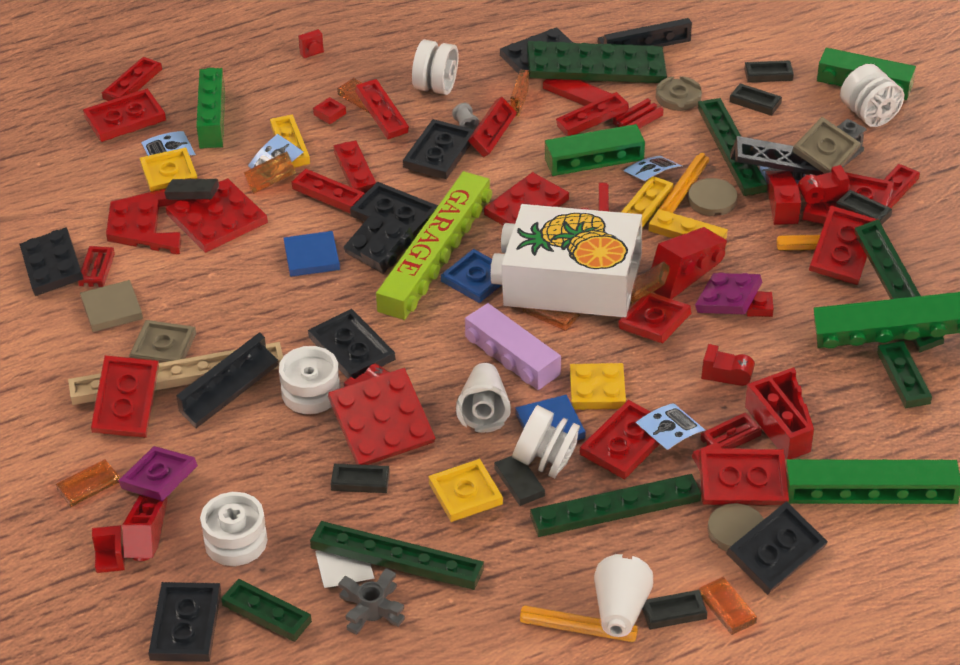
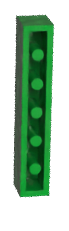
M960 292L813 308L817 348L825 347L831 349L843 345L859 346L871 342L887 343L891 340H914L918 337H942L947 334H960Z
M787 459L786 461L789 504H958L960 472L957 460Z

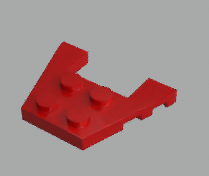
M166 188L111 201L106 229L107 241L137 247L138 244L150 246L151 250L160 251L161 248L169 249L171 254H180V232L156 233L159 207L169 206L179 200L166 199L164 193Z

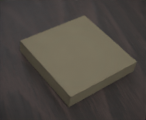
M821 117L794 145L792 151L826 174L830 173L834 166L841 165L843 167L858 151L861 143Z
M130 280L80 293L92 332L143 319L142 311Z
M146 320L129 354V358L157 360L159 363L185 359L196 336V327Z

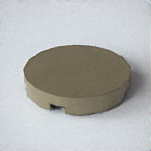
M680 76V79L668 77L662 80L656 88L658 103L670 110L683 111L692 109L698 105V101H701L702 97L700 84L684 76Z
M706 178L692 184L689 189L688 201H690L692 209L700 214L715 216V213H721V215H724L735 208L737 204V191L727 181L717 178Z
M739 503L725 504L718 507L710 515L707 528L709 538L712 542L714 540L715 543L719 544V548L727 551L730 546L763 521L764 518L757 510L748 505Z

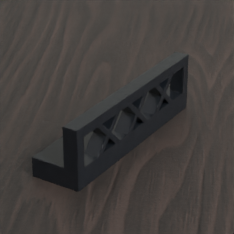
M689 18L605 34L602 37H598V44L664 47L691 41L692 22Z
M737 136L730 152V159L740 163L817 176L824 174L792 151L794 146Z
M259 332L176 395L179 412L195 428H198L279 365L278 359L266 348L265 337Z

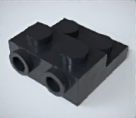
M373 212L343 248L345 253L384 274L389 267L395 264L403 250L411 245L414 236L410 226L393 217L387 219Z

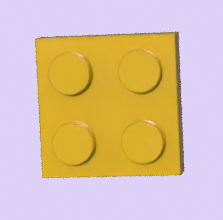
M187 148L140 158V164L150 192L167 188L172 179H198Z
M623 363L570 364L571 404L574 410L619 409L626 403Z
M480 459L428 476L429 485L450 522L503 505V496Z

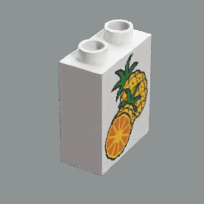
M522 204L516 223H505L503 226L501 251L505 254L494 253L491 263V283L503 285V306L626 317L642 257V214Z

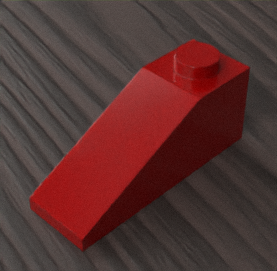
M785 170L765 171L773 224H798L801 199L798 185L791 172Z
M139 495L122 524L124 558H133L135 561H146L153 558L159 546L168 501L167 497L160 501Z

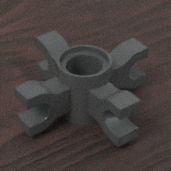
M386 568L377 582H365L361 586L347 576H344L338 583L339 587L343 589L339 594L340 598L358 604L346 615V620L350 621L347 625L348 631L357 635L366 620L376 621L384 617L397 627L405 620V615L400 614L404 609V605L386 599L397 588V583L393 582L396 577L395 572Z

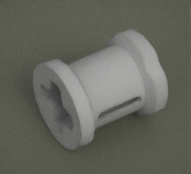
M461 103L454 107L452 116L459 122V125L475 130L479 125V119L473 115L472 107L468 103Z

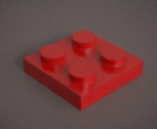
M647 291L628 310L627 316L622 317L618 321L619 329L663 344L692 314L691 305Z

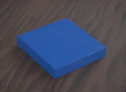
M333 231L283 237L290 277L340 270Z
M472 249L441 274V282L478 303H481L501 286L491 283L492 259L475 249Z
M567 394L515 407V414L523 430L535 407L539 405L554 413L551 426L556 428L560 421L565 418L568 421L563 432L568 434L573 423L580 425L577 440L585 438L586 431Z

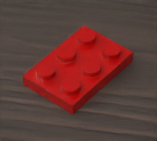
M148 88L83 109L85 119L100 142L166 121L164 110Z
M532 172L485 206L484 215L502 226L505 223L515 224L522 204L560 207L569 200V192Z
M830 206L809 271L858 285L867 255L855 235V228L877 219Z
M104 356L91 424L92 433L147 437L159 369V362L157 360Z
M628 400L580 446L579 455L625 480L660 445L659 442L636 423L639 419L651 413V411Z
M700 448L699 465L703 505L734 503L743 505H782L786 501L789 502L784 449Z

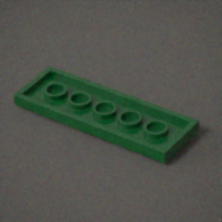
M527 42L529 78L660 83L667 78L662 46Z

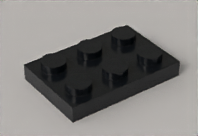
M556 27L500 48V56L524 79L529 77L528 41L573 42Z
M432 119L403 159V168L447 180L471 144L468 139L475 130Z
M377 182L350 208L351 217L364 222L373 212L387 219L393 217L410 226L415 239L438 205Z
M67 227L54 230L37 238H31L19 244L35 296L84 279Z
M353 309L347 310L308 330V337L317 347L325 348L334 354L338 361V369L348 379L350 377L356 379L361 374H364L372 364H378L382 367L396 360L395 352Z
M786 501L730 546L726 554L768 595L821 551L828 541Z
M161 582L148 652L150 661L210 662L221 596L220 583Z

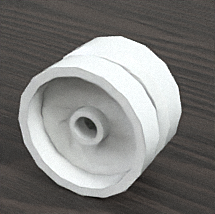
M422 40L417 47L412 68V84L414 89L429 91L432 88L435 93L448 95L453 88L458 69L457 46L447 43L438 46L435 41Z
M303 346L287 353L279 363L281 394L287 407L302 414H317L327 411L332 407L328 393L340 389L338 361L333 353L317 346Z
M229 492L216 496L203 507L200 520L206 553L213 561L227 566L244 565L257 559L265 550L268 540L262 504L255 497L241 492Z

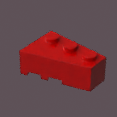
M702 227L658 243L646 288L657 295L669 299L675 298L723 260L727 240Z
M795 367L748 383L745 408L777 449H784L785 459H794L810 453L814 427L807 405L803 401L801 386L798 385Z

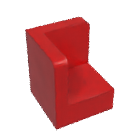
M121 525L92 528L96 573L125 570Z

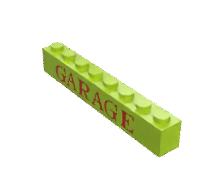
M464 171L461 173L376 292L377 312L405 320L410 312L416 309L419 299L427 293L432 280L437 279L441 267L448 263L451 253L455 248L459 247L464 234L470 231L475 218H479L484 205L490 202L492 189H490L489 178Z

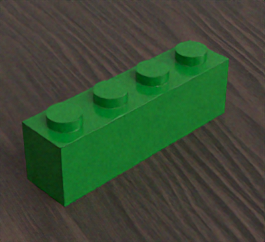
M825 48L818 65V82L842 87L845 79L855 69L865 64H874L903 89L904 100L908 99L914 83L916 66Z
M210 67L199 69L196 124L199 148L223 147L225 111L223 68Z
M637 124L545 140V161L552 176L641 161L644 159L645 140Z

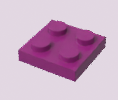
M713 273L695 304L697 313L745 315L763 283L761 275Z
M153 446L118 481L124 490L163 501L198 465L195 457Z

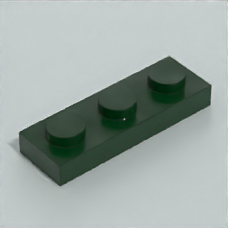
M904 341L878 345L877 354L905 409L931 404L932 395Z
M238 579L221 598L222 606L293 642L299 638L312 622L310 613L241 579Z

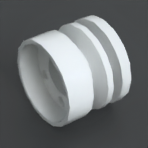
M865 64L851 72L845 79L840 92L842 102L870 127L884 125L893 119L904 102L903 89L874 64Z
M537 405L524 427L512 458L529 465L538 456L541 458L538 471L543 472L548 462L553 465L548 476L555 479L557 474L567 465L575 449L580 425L573 423L567 434L563 432L568 421L567 419L563 418L555 428L551 426L554 413Z

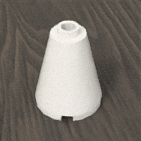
M481 363L473 368L456 402V413L461 424L465 427L468 425L475 428V431L479 433L493 432L500 429L511 413V404L498 370L489 363Z
M615 554L604 558L598 563L594 574L601 625L607 634L614 637H623L631 632L653 588V572L648 564L632 556V560L622 558L623 554Z

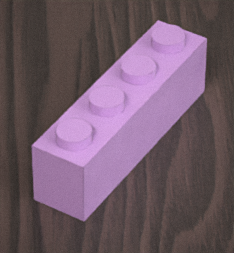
M489 303L465 317V337L471 343H475L483 349L488 356L502 363L507 370H511L518 375L525 383L539 390L561 375V355Z

